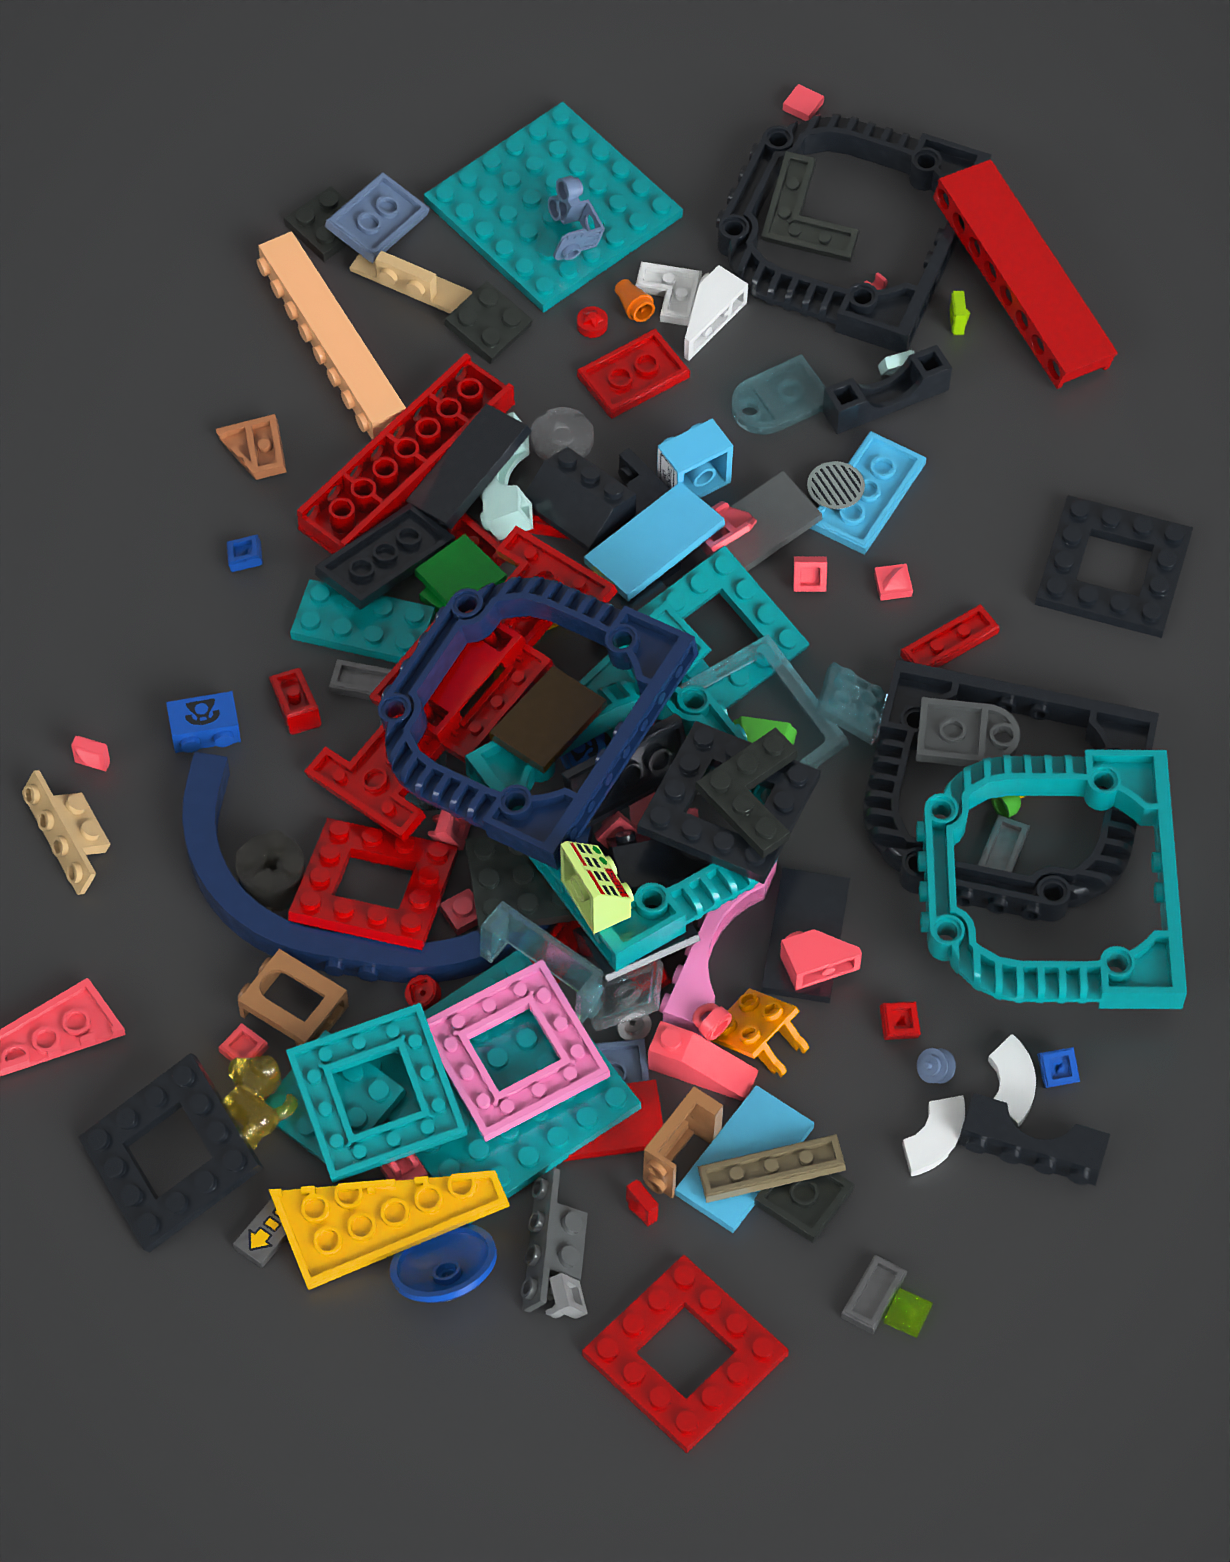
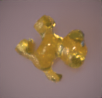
M269 1055L252 1058L237 1057L228 1065V1073L236 1088L223 1101L234 1119L243 1125L242 1132L253 1151L262 1137L273 1132L279 1122L291 1116L298 1107L297 1099L292 1094H287L283 1105L277 1108L271 1107L264 1101L263 1098L274 1094L281 1084L279 1066L274 1057Z

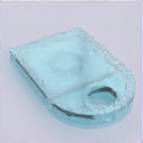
M801 354L741 382L732 395V415L739 426L751 433L773 434L822 412L824 389L826 387ZM751 407L758 412L754 415H746L742 410Z

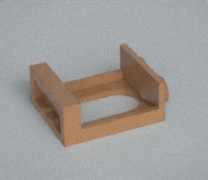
M281 949L272 958L268 957L264 960L259 968L258 976L251 984H245L238 995L241 1017L245 1019L250 1012L295 1040L296 1046L318 1039L324 1030L329 1032L349 1007L346 989ZM281 973L290 976L324 997L305 1022L263 996Z
M694 1086L645 1147L643 1180L652 1191L657 1194L664 1193L670 1198L674 1197L677 1165L672 1161L694 1134L711 1144L722 1130L723 1105Z

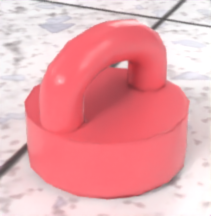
M707 1003L696 1009L693 1013L692 1021L699 1029L698 1032L709 1041L716 1039L725 1031L732 1020V1015L722 1006L719 1007L714 1003ZM711 1012L703 1021L701 1020L705 1013Z

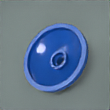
M468 1223L396 1253L390 1264V1277L395 1289L408 1299L424 1303L450 1301L471 1292L487 1278L496 1263L497 1249L492 1236L485 1229Z

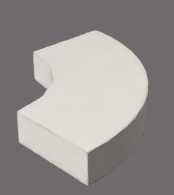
M1011 1034L989 1055L988 1062L996 1071L1000 1083L999 1091L993 1099L1008 1104L1009 1115L1018 1128L1031 1109L1036 1089V1075L1029 1053L1023 1044Z
M963 1095L930 1101L928 1104L929 1117L925 1126L916 1135L903 1139L902 1146L911 1176L922 1174L938 1166L948 1157V1154L957 1144L965 1120Z

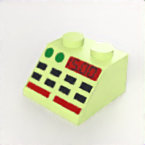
M569 841L561 843V882L593 934L630 918L631 902L634 901V896L629 885L626 882L621 883L617 877V868L609 855L605 857L598 845Z

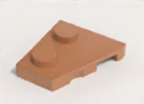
M275 414L216 429L219 440L255 480L287 472L279 424Z

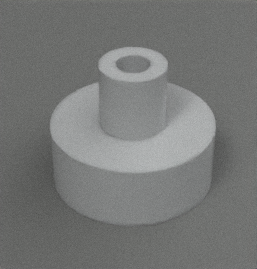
M637 1004L624 1006L617 1012L614 1019L615 1027L620 1037L624 1040L643 1039L651 1030L652 1023L647 1011Z

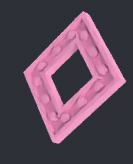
M543 959L426 1019L446 1075L485 1142L611 1077L610 1070ZM530 1009L560 1060L498 1091L469 1040Z

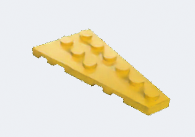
M495 1170L457 1173L451 1176L433 1178L421 1176L410 1180L395 1181V1179L339 1183L337 1186L327 1187L303 1186L301 1189L282 1190L281 1188L269 1189L308 1290L510 1206Z

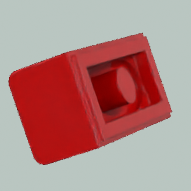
M301 668L269 677L281 713L291 735L321 726L319 708Z

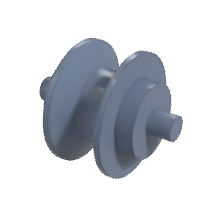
M929 1048L924 1050L918 1057L917 1072L921 1079L927 1083H946L955 1074V1058L946 1049Z

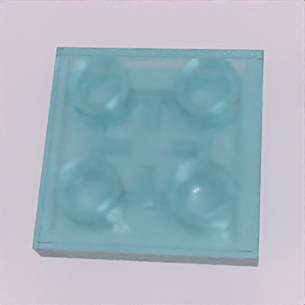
M833 662L827 668L815 713L872 745L879 736L888 693L880 686L871 684L857 676L851 669L844 668Z

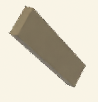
M837 1134L698 1166L706 1203L846 1171Z

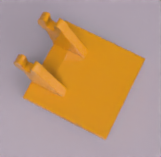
M751 988L740 996L728 1010L732 1015L729 1026L716 1039L710 1040L753 1059L758 1056L772 1074L777 1072L780 1077L787 1070L767 1044V1041L777 1031L781 1033L794 1050L797 1051L800 1048L804 1054L809 1049L808 1043L799 1035L791 1023V1020L799 1012L798 1008Z

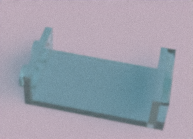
M502 901L481 925L480 956L492 963L506 945L510 944L535 963L543 959L552 975L577 992L575 1013L580 1022L583 1023L587 1017L590 1019L594 1018L603 1005V1001H601L604 991L602 986L603 971Z

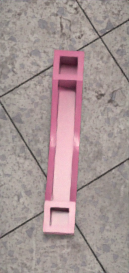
M777 861L764 884L759 882L751 890L741 893L734 900L727 901L720 908L706 913L698 920L697 927L700 928L698 935L701 941L686 947L685 955L688 956L684 966L679 964L675 970L672 984H675L671 994L665 993L659 1008V1012L663 1013V1022L692 1031L704 1037L698 1032L699 1029L694 1025L692 1018L693 1013L698 1007L707 1003L715 1004V995L710 983L708 962L713 947L722 931L736 916L750 906L764 900L776 874ZM711 1012L705 1013L701 1020L703 1021Z

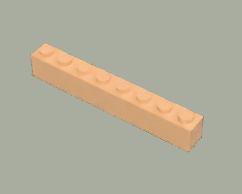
M288 232L258 245L260 258L257 259V265L261 274L264 277L268 275L275 296L277 298L282 297L289 318L291 320L296 319L303 340L305 342L310 341L317 362L320 365L324 363L331 384L334 387L338 386L340 388L347 409L354 410L359 428L362 432L367 431L373 440L406 407L293 232Z

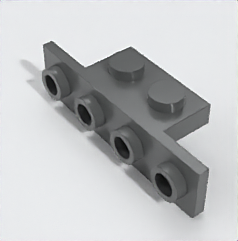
M556 1168L540 1176L532 1188L534 1204L533 1213L528 1222L530 1241L525 1253V1263L527 1264L526 1278L521 1288V1296L523 1298L522 1310L529 1313L546 1304L549 1276L553 1277L563 1273L576 1280H581L588 1213L557 1203L560 1170Z

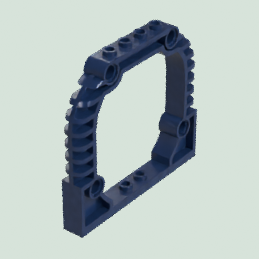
M512 577L507 582L498 585L490 583L478 591L471 588L461 589L450 598L446 606H442L439 609L435 622L429 631L421 635L414 653L410 658L404 660L398 676L392 685H388L382 693L381 701L378 705V714L386 731L385 745L390 767L400 784L421 801H425L440 810H444L457 818L469 822L471 825L486 830L488 837L558 870L561 866L560 844L566 841L577 842L698 656L695 636L625 605L620 610L615 608L614 605L597 600L596 597L586 595L576 588H570L562 582L547 580L544 577ZM531 616L548 620L591 639L607 648L609 659L614 667L621 670L631 669L637 680L641 696L624 722L620 721L615 727L613 739L606 749L603 748L598 753L594 768L577 793L570 789L562 788L550 793L531 795L526 787L518 784L510 785L499 792L436 763L421 752L417 746L427 728V716L424 706L466 644L479 642L487 638L502 619ZM623 645H629V646L626 647V648H622V649L619 648V647H621V646H623ZM403 714L398 718H393L396 715ZM521 805L523 806V807H522L521 809H519V810H515V811L512 810V809H513L514 807H516V806H521Z

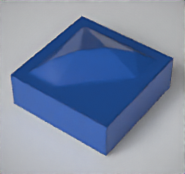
M258 534L227 542L228 565L231 572L263 565L261 541Z
M1074 1047L1037 1054L1044 1088L1080 1082Z

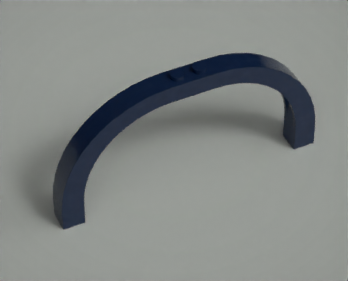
M194 752L186 781L182 814L184 838L192 873L201 893L219 918L239 937L271 956H274L281 949L312 969L324 971L332 976H342L343 974L357 976L369 982L382 980L409 983L412 978L418 975H428L437 982L476 975L488 970L518 949L526 950L554 925H541L479 934L478 929L447 940L425 942L423 950H418L350 934L306 927L288 921L271 912L252 898L236 881L227 867L218 843V822L230 776L228 758L226 756ZM593 825L583 831L577 843H591Z

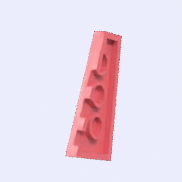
M86 978L0 1029V1077L126 1035L125 1029L89 978Z

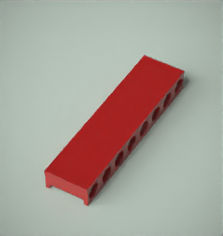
M987 160L939 178L933 199L1056 389L1061 388L1067 381L1100 368L1103 370L1109 369L1114 357L1118 354L1117 350L992 160ZM945 193L947 194L949 205L945 202L943 196ZM959 215L963 219L965 230L960 225ZM975 241H977L979 244L980 253L977 251L975 247ZM990 263L993 265L995 269L996 278L993 276L991 272ZM1007 289L1009 290V292H1010V294H1011L1012 302H1011V301L1008 299V297H1007V294H1006V290H1007ZM1022 312L1026 316L1028 327L1023 322ZM1038 338H1040L1043 343L1044 351L1040 348L1038 344ZM1054 361L1058 365L1060 376L1056 373L1054 369Z
M465 353L297 509L298 530L329 553L334 554L407 505L406 499L485 404L503 413H506L515 405L514 386L510 383L505 385L473 363L471 356ZM463 368L461 374L456 378L460 369ZM443 387L439 395L435 396L438 390ZM422 406L420 412L414 417L416 411ZM401 426L398 433L393 436L396 429ZM379 446L378 451L371 457L374 450ZM358 466L355 473L352 476H350L354 468ZM336 486L335 491H334L333 494L328 498L329 493H330L331 490ZM315 506L313 512L307 517L308 512Z

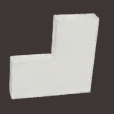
M641 261L635 286L649 295L664 297L660 322L688 326L698 291V284L702 278V271Z

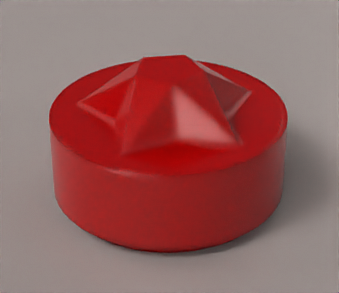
M589 306L583 308L578 313L577 329L583 336L596 338L602 336L607 331L608 316L603 309Z
M418 975L412 978L405 989L407 1003L411 1006L421 1003L423 1011L438 1003L441 998L440 985L428 975Z

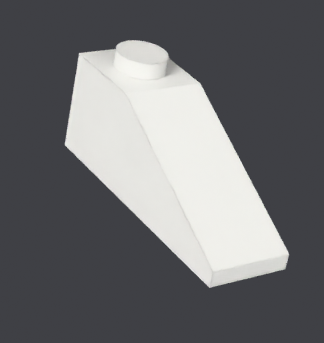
M720 265L710 274L706 273L699 281L684 341V358L688 361L747 304L748 283Z

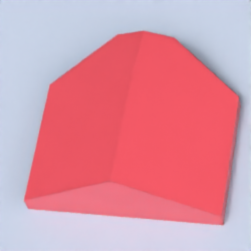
M721 501L711 508L725 519V526L703 542L700 547L706 555H710L749 532L757 523V520L749 512L730 507L728 503Z

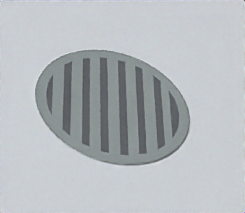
M832 461L817 466L810 473L807 480V489L812 499L821 506L830 509H844L854 505L861 499L865 490V482L863 476L855 467L844 462Z

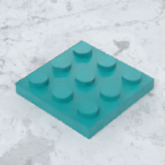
M324 1030V1032L319 1036V1038L330 1035L331 1033H329L327 1030ZM365 1062L332 1074L353 1134L380 1126L407 1094L405 1088L370 1062ZM292 1069L257 1111L262 1117L325 1164Z

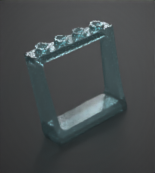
M769 634L678 686L681 689L689 685H698L706 688L750 663L763 659L768 663L825 739L822 745L799 762L817 768L849 745L847 737Z

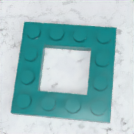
M723 546L639 609L638 612L650 616L663 602L667 601L685 619L720 593L760 641L717 674L702 659L683 677L678 686L681 689L689 685L704 687L716 701H721L727 710L807 649L810 643L727 547Z
M421 1003L286 1050L332 1183L468 1135ZM400 1051L421 1111L353 1134L332 1074Z

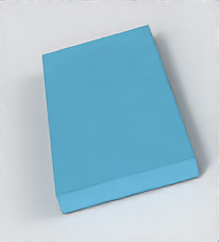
M872 431L868 433L848 463L855 467L863 476L865 490L861 499L854 505L844 509H830L819 505L817 509L822 513L823 519L810 528L863 555L866 554L926 464V457Z
M680 481L585 555L584 562L597 575L614 584L618 593L627 601H630L724 527L725 519Z
M756 1085L676 1187L675 1195L734 1233L754 1207V1199L760 1191L706 1203L698 1166L803 1142L813 1130L814 1122Z

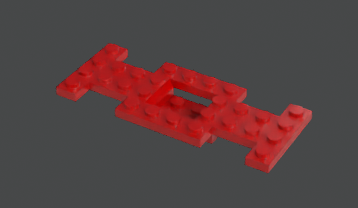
M515 526L495 549L499 557L517 567L507 580L522 576V578L539 576L547 580H557L570 588L578 589L586 595L594 596L597 600L604 603H609L618 592L615 585L518 526ZM531 616L506 618L500 621L496 629L487 638L479 642L467 643L424 706L427 716V728L417 744L419 750L433 761H436L446 750L465 763V755L491 741L490 731L548 670L555 666L552 659L533 648L553 622ZM435 620L431 623V625H430L424 632H428V631H429V629L431 628V626L433 625V623L435 622ZM420 637L369 695L372 703L377 706L379 705L384 689L388 685H392L399 674L404 660L410 658L416 650ZM499 665L504 667L505 670L462 718L459 711ZM403 714L396 715L393 718H398ZM383 724L350 762L325 746L304 770L307 777L405 842L426 818L423 810L404 798L409 791L400 784L390 767L385 745L386 731Z

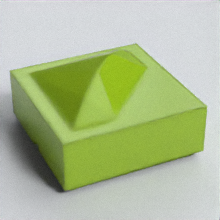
M953 291L949 309L951 332L953 335H964L965 326L971 313L966 309L964 291Z

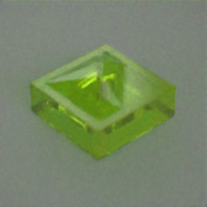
M899 1288L884 1323L917 1338L932 1309L933 1303Z

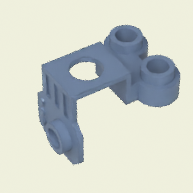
M570 175L557 179V195L549 198L548 210L555 221L561 220L563 225L579 221L583 229L569 232L561 237L553 254L556 260H571L577 257L581 251L597 247L605 230L589 199L580 201L578 198L583 193L582 182L578 177L574 178ZM589 215L593 218L595 229L592 230L588 224Z

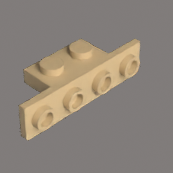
M384 251L379 253L373 264L359 254L350 266L351 272L449 314L472 294L471 290L440 278L431 271Z
M35 770L22 790L24 800L29 805L39 828L43 831L53 854L60 862L76 894H85L96 875L86 855L106 853L110 842L82 792L53 796L40 770Z

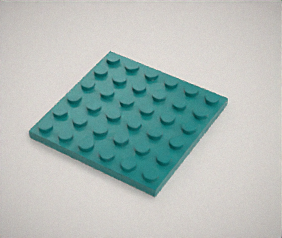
M563 101L423 194L425 204L543 313L683 217V208ZM571 175L574 178L578 177L583 185V193L578 198L580 201L589 199L605 230L597 247L583 250L577 257L571 260H556L553 254L561 237L569 232L583 229L579 221L564 225L561 220L555 221L548 210L549 198L557 195V179ZM589 215L588 224L592 230L595 229L593 218Z
M521 948L424 1011L426 1019L525 969L533 963ZM530 1009L469 1040L498 1091L560 1060ZM594 1043L610 1070L611 1077L487 1142L484 1141L449 1080L468 1135L416 1153V1156L430 1178L451 1176L457 1173L495 1170L508 1199L569 1158V1155L642 1108L641 1102ZM400 1051L368 1061L405 1088L407 1092L386 1118L389 1122L421 1111Z

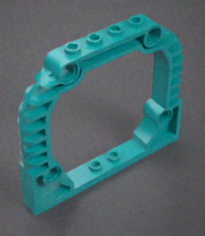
M624 680L616 682L615 685L604 686L598 689L595 693L607 700V707L562 755L612 729L620 721L624 722L641 696L637 682H627ZM689 685L683 689L677 686L656 719L664 720L676 713L682 718L686 737L694 722L698 721L748 741L744 729L739 724L735 725L728 717L724 704L719 700L716 701L704 687L698 685ZM494 741L465 755L466 775L470 779L499 792L510 785L517 784L526 787L530 791L535 782H544L553 777L556 769L555 761L543 774ZM756 785L749 791L764 805L772 790ZM521 805V806H516V807H514L512 810H513V811L519 810V809H521L523 806H522V805ZM529 857L615 972L686 932L687 924L702 918L703 915L720 908L722 904L734 900L738 895L751 890L759 883L713 863L668 888L658 883H646L640 886L635 895H633L634 901L631 902L630 918L593 934L561 882V866L557 870ZM647 905H656V906H658V907H656V908H648V907H646V906H647Z
M1085 750L1084 757L1071 755L1031 756L1029 754H1023V756H1010L1008 754L1002 757L983 758L982 761L963 768L959 774L949 781L943 793L934 794L928 798L925 803L923 821H917L916 840L917 842H923V851H918L917 865L918 872H924V881L919 882V902H925L926 912H921L920 930L921 933H927L928 950L934 958L949 961L956 974L959 973L971 984L972 988L993 996L994 999L1000 1001L1003 999L1014 1001L1015 1003L1056 1002L1057 1004H1064L1065 1002H1077L1078 1004L1098 1002V1009L1183 1008L1187 995L1167 750ZM1097 786H1104L1108 789H1100ZM1004 796L1084 797L1086 804L1094 810L1104 811L1114 806L1131 817L1140 826H1154L1156 852H1152L1151 870L1152 873H1157L1158 882L1154 883L1153 896L1154 903H1160L1162 930H1154L1147 939L1130 951L1121 946L1109 947L1104 950L1098 961H1021L999 957L980 946L976 942L974 922L967 912L957 907L954 845L965 834L969 810L987 799ZM939 814L945 816L946 818L941 819L935 817L934 815ZM941 935H948V936L952 937L953 939H952V940H943V939L940 938L939 936H941ZM1109 967H1118L1122 972H1114Z

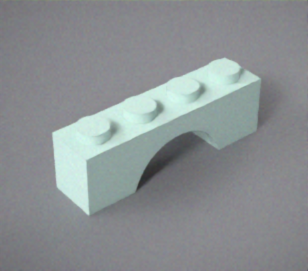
M514 412L507 414L521 421ZM529 436L480 494L483 502V512L480 514L483 527L487 531L490 530L498 541L505 539L515 526L525 531L533 529L532 503L517 485H508L513 469L521 460L529 455Z

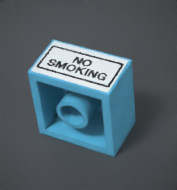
M713 418L704 423H697L688 431L676 437H669L658 445L657 476L670 489L681 481L698 497L702 498L731 483L733 444Z

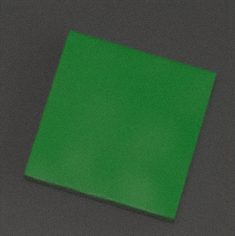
M466 534L415 569V576L445 606L450 598L461 589L471 588L478 591L490 583L498 585L507 580V574Z

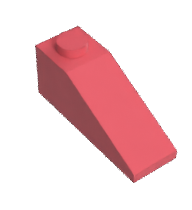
M660 1021L648 1049L649 1070L740 1101H744L750 1094L758 1075L756 1068L700 1035Z

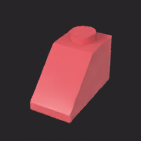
M815 929L807 932L796 931L781 940L780 957L795 991L860 969L862 952L859 947Z

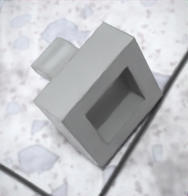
M563 1273L549 1278L551 1288H548L547 1300L554 1299L555 1305L545 1311L546 1315L559 1318L565 1314L571 1318L578 1319L588 1314L579 1280Z

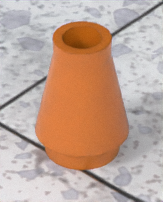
M623 279L616 284L615 293L619 296L629 319L636 322H644L653 315L655 305L652 296L632 284L628 279Z

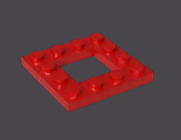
M327 818L289 909L288 921L423 950L458 857V846L410 836L404 842L387 830ZM350 857L413 871L399 909L335 896Z
M684 1254L582 1350V1356L686 1454L774 1370L789 1353L787 1347ZM684 1307L734 1352L687 1399L637 1354Z

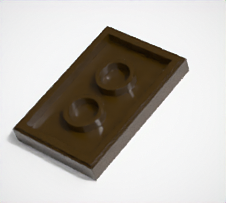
M552 666L490 731V740L544 774L607 707V700Z

